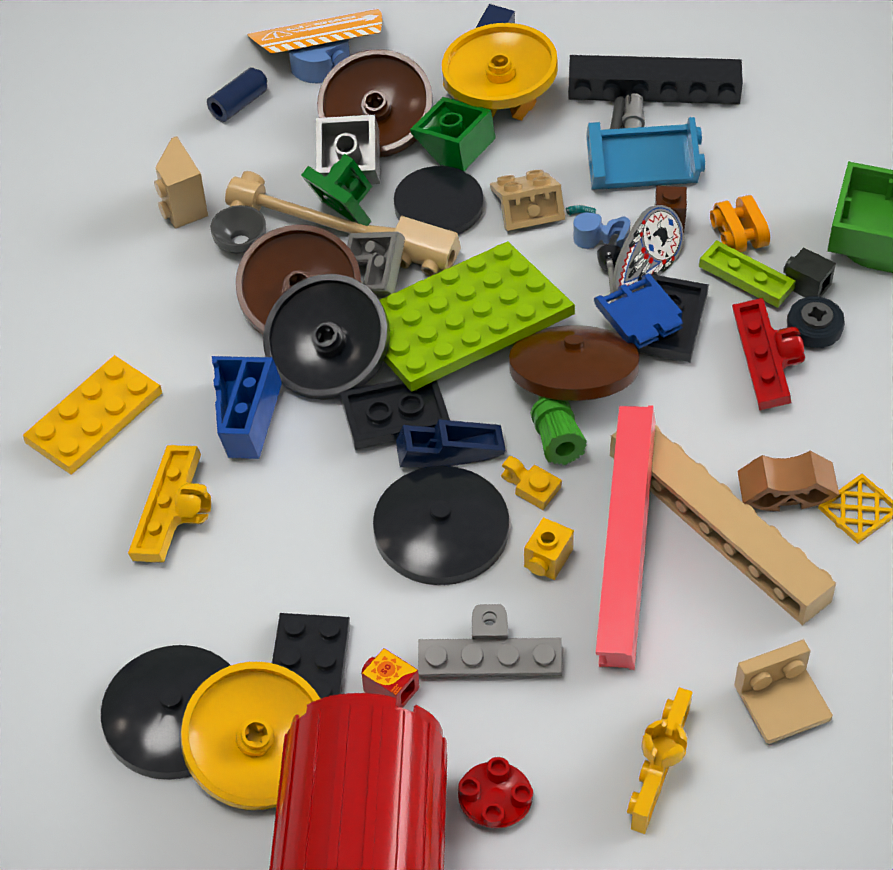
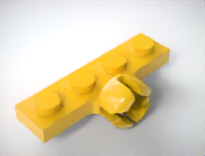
M166 446L128 551L132 561L164 563L177 526L182 523L201 524L208 519V514L197 513H208L211 511V495L207 492L205 485L191 484L201 457L198 446Z
M679 687L675 699H667L662 719L654 721L645 729L641 748L643 755L648 760L644 761L639 776V782L643 783L640 793L635 791L632 793L627 813L632 815L631 830L643 834L646 833L669 767L682 761L686 754L688 739L683 728L691 707L692 691Z

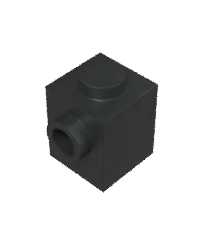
M803 247L795 257L791 256L787 260L783 273L796 281L793 292L805 298L809 296L822 297L832 284L836 263Z

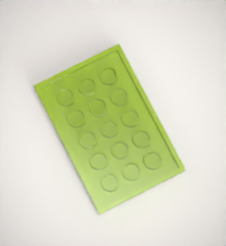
M507 241L380 299L379 301L386 311L390 325V342L384 362L412 392L574 315L575 304Z

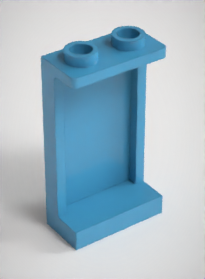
M689 117L687 124L605 130H601L600 122L588 123L586 141L591 190L698 183L700 173L705 171L704 154H699L698 147L702 143L701 127H696L695 117Z

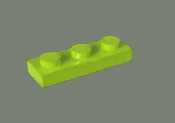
M718 240L711 245L699 260L700 268L758 298H763L765 302L777 308L795 289V280Z

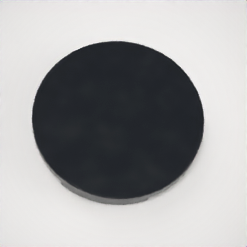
M448 166L422 168L410 173L398 184L394 193L395 214L398 220H400L401 216L460 234L471 228L479 220L483 208V191L474 177L460 169Z

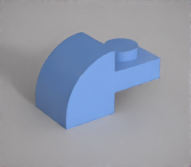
M349 40L334 41L320 46L314 45L289 51L291 73L304 82L323 83L332 68L350 56Z

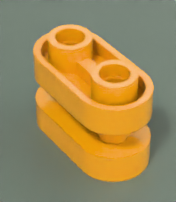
M752 195L738 197L736 199V208H733L728 200L714 204L713 210L710 211V220L712 226L718 228L723 244L739 252L747 250V241H750L755 249L769 246V227Z

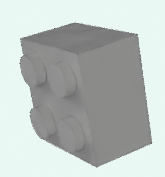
M375 115L316 118V171L326 177L330 173L331 167L346 154L354 159L370 184H380L379 127Z

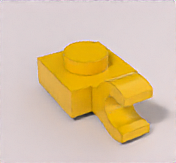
M509 456L502 464L505 470L501 477L507 482L517 485L515 494L542 510L545 509L561 489V479L535 464L528 471L513 456Z

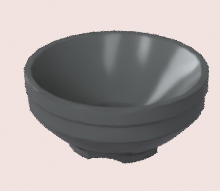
M244 205L231 206L221 210L214 216L210 225L214 242L223 250L234 253L246 252L258 238L266 234V221L261 212L253 207ZM240 235L249 238L242 244L232 242L233 238Z

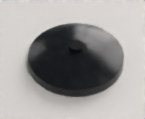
M338 274L313 276L298 282L288 289L271 309L263 333L265 357H273L282 383L291 391L301 396L320 400L339 398L340 392L361 388L369 382L384 362L390 342L388 316L377 296L360 281Z
M452 466L421 468L397 479L380 497L373 516L374 539L378 551L386 563L402 576L431 585L461 583L477 577L488 570L503 553L509 535L508 509L502 495L495 486L472 471Z
M188 645L156 648L139 655L127 663L108 685L101 705V726L106 742L114 756L127 768L150 778L171 780L192 776L186 766L181 748V726L186 707L192 695L206 679L219 670L231 665L222 657L209 650Z

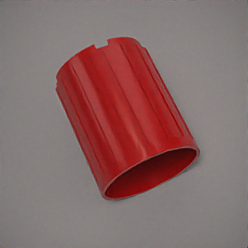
M338 694L307 704L306 714L300 718L296 714L290 729L284 735L269 870H444L447 740L443 737V730L438 720L430 712L418 705L414 706L412 712L396 706V697L381 694Z

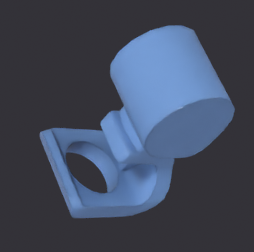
M585 212L577 215L573 222L574 243L578 247L585 249L595 247L600 240L608 244L614 234L619 235L616 245L622 249L630 233V220L625 216L612 219L607 225H603L599 214Z

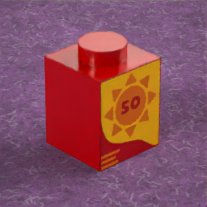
M385 648L376 657L369 658L362 668L363 691L365 693L396 697V706L403 708L419 689L418 669Z

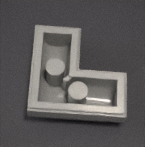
M400 232L350 233L347 246L354 254L358 265H367L363 284L380 298L395 293L405 243L404 235Z

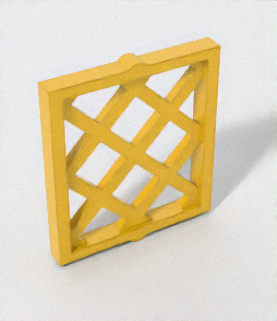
M860 474L839 489V496L818 505V509L857 544L893 519V500L884 493L883 489L877 487L864 474ZM862 484H865L874 493L862 492ZM857 485V492L849 491ZM845 496L858 497V505L845 504ZM841 497V504L832 503ZM862 498H873L874 507L862 506ZM879 499L885 501L891 508L879 507ZM828 508L841 509V517H837ZM845 510L858 511V519L845 518ZM862 511L875 512V520L862 519ZM879 513H888L879 520ZM845 523L858 524V533L851 530ZM863 525L871 526L863 532Z

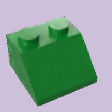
M442 97L410 129L414 138L440 165L457 168L465 171L496 139L490 109L471 106L446 97Z

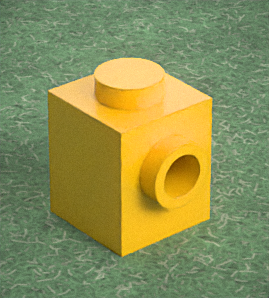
M543 517L524 547V567L528 568L535 575L546 576L555 580L573 551L574 530Z

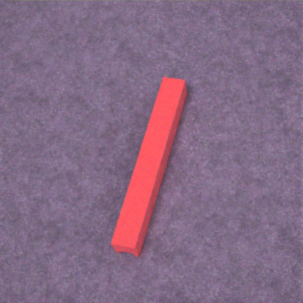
M648 405V407L619 406L596 643L599 667H618L635 670L656 425L653 405Z

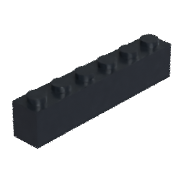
M570 55L568 100L615 101L617 97L625 99L629 95L631 101V94L641 95L643 102L740 104L743 85L742 59Z

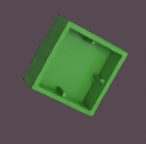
M848 161L827 248L828 252L846 255L855 263L867 268L893 273V170Z

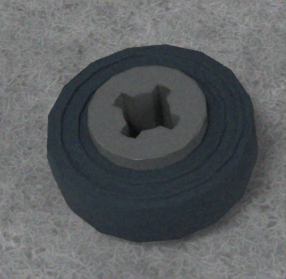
M818 296L799 299L791 306L787 315V328H798L801 334L796 336L801 337L804 346L810 348H824L833 345L840 339L845 326L844 313L840 307L833 301Z

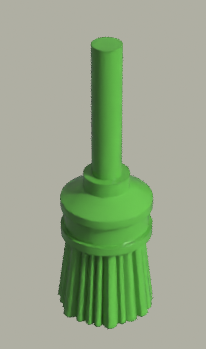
M538 395L539 400L533 405L530 415L537 433L541 435L545 458L550 463L567 465L568 462L571 463L576 458H580V455L585 454L587 440L575 422V415L569 401L550 399Z

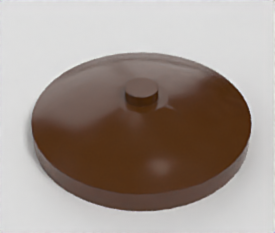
M383 49L358 52L339 62L325 77L317 99L319 118L375 115L379 127L380 157L401 152L417 141L411 134L410 129L433 107L431 85L423 69L409 57L395 51Z
M289 225L269 231L258 238L247 249L237 269L236 293L242 313L252 327L263 335L266 320L271 309L288 289L300 281L323 274L344 275L361 282L357 260L350 248L339 237L319 227Z
M583 325L556 326L543 329L518 341L512 347L509 354V370L513 380L520 387L533 394L565 401L592 400L610 396L632 384L639 372V353L633 343H627L618 333L607 329Z

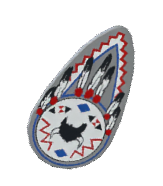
M656 205L647 208L641 213L617 258L612 283L614 291H618V287L623 284L629 286L642 280V276L647 273L660 276L678 258L683 247L684 233L678 215L671 208ZM642 286V287H640V288H637V289L633 290L632 292H635V291H637V290H639V289H642L644 286Z

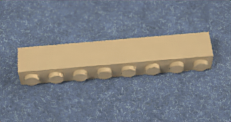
M655 425L650 491L802 626L832 602L836 582L833 581L831 575L824 569H819L807 558L800 548L790 544L782 537L776 527L769 526L757 515L750 505L741 502L733 495L727 485L719 483L701 463H696L679 444L669 440L662 434L659 427ZM617 431L611 435L610 456L613 459Z

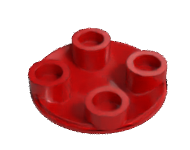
M493 757L488 762L474 766L462 777L458 784V800L463 812L473 822L488 828H505L518 823L529 812L533 800V789L527 777L519 769L510 765L505 758Z

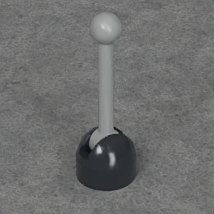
M611 244L604 245L597 251L599 266L608 271L610 294L615 292L612 286L613 274L621 251L619 246Z

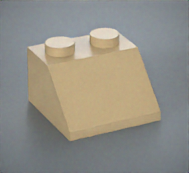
M177 136L173 137L155 167L158 180L154 181V185L159 197L162 199L161 202H158L160 212L164 219H170L176 229L207 217L208 212L201 173Z

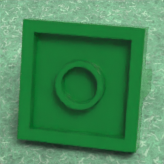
M344 154L331 167L330 173L326 177L310 166L301 174L322 203L349 221L365 226L370 224V218L359 203L373 186L354 159Z

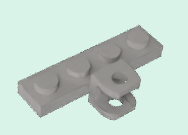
M501 604L476 605L472 612V639H418L419 678L562 676L561 638H508L507 612L504 606ZM486 621H493L494 624H493V625H486L485 622H486Z

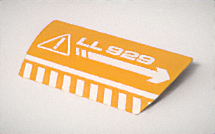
M379 9L249 33L247 36L268 52L278 53L380 33L382 13Z

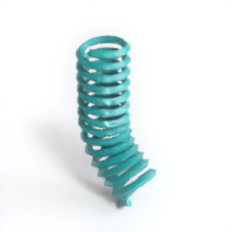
M585 205L566 207L569 215L585 212L596 213L595 208Z

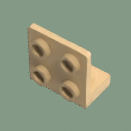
M531 170L526 172V176L515 178L514 175L501 176L497 178V182L490 183V189L501 200L504 228L507 231L565 220L561 184L543 170Z
M804 639L738 663L734 686L765 742L768 744L827 723L832 719L833 715L806 670L811 650Z

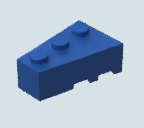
M212 356L215 375L213 382L216 390L217 433L228 458L259 459L282 385V380L273 357Z

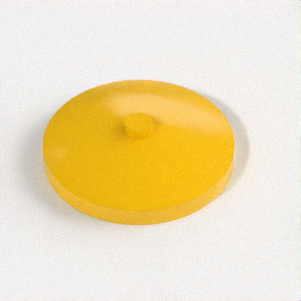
M496 23L472 29L454 40L447 48L442 59L443 80L448 91L463 103L486 109L511 108L536 99L552 85L558 72L557 51L552 41L545 34L532 27L515 23Z
M257 661L244 662L219 670L197 688L184 713L181 726V748L189 772L204 791L224 804L246 810L275 808L278 796L284 735L290 729L294 716L297 714L300 718L306 714L307 704L320 699V697L301 676L276 664Z

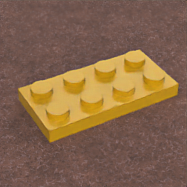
M114 355L23 434L24 441L34 450L72 475L162 394L161 385Z

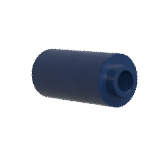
M250 67L207 99V106L211 114L217 120L226 122L267 91V78L265 74L259 69Z

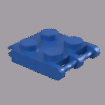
M649 273L643 275L642 280L629 286L626 284L619 286L618 291L607 296L599 295L594 297L596 307L622 339L627 343L635 344L639 349L657 341L658 337L656 336H659V334L665 337L683 329L681 326L683 324L682 311ZM644 285L646 286V287H644V288H642V289H640V290H638V291H636V292H632L633 290H635V289H637V288H640V287H642V286H644ZM620 296L622 297V298H620V299H618V300H616V301H613V302H611V303L608 304L609 301H611V300H613V299H615V298H618V297H620Z

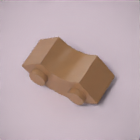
M811 450L790 458H771L761 455L737 471L742 501L744 504H748L756 509L780 511V506L800 504V508L805 509L820 505L839 496L833 462Z

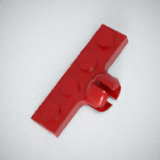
M763 298L733 304V314L759 410L791 404V395L784 369L801 364L805 360L803 340L801 337L796 336L801 334L796 327L774 330L771 327Z

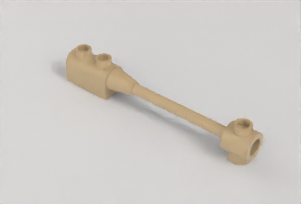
M244 171L241 178L233 177L225 193V202L229 207L244 205L259 211L263 206L347 233L400 232L405 237L400 267L409 268L411 262L422 265L421 271L428 276L435 275L439 271L452 267L461 249L458 233L404 216L400 217L396 228L373 225L365 226L265 195L264 179L251 171Z

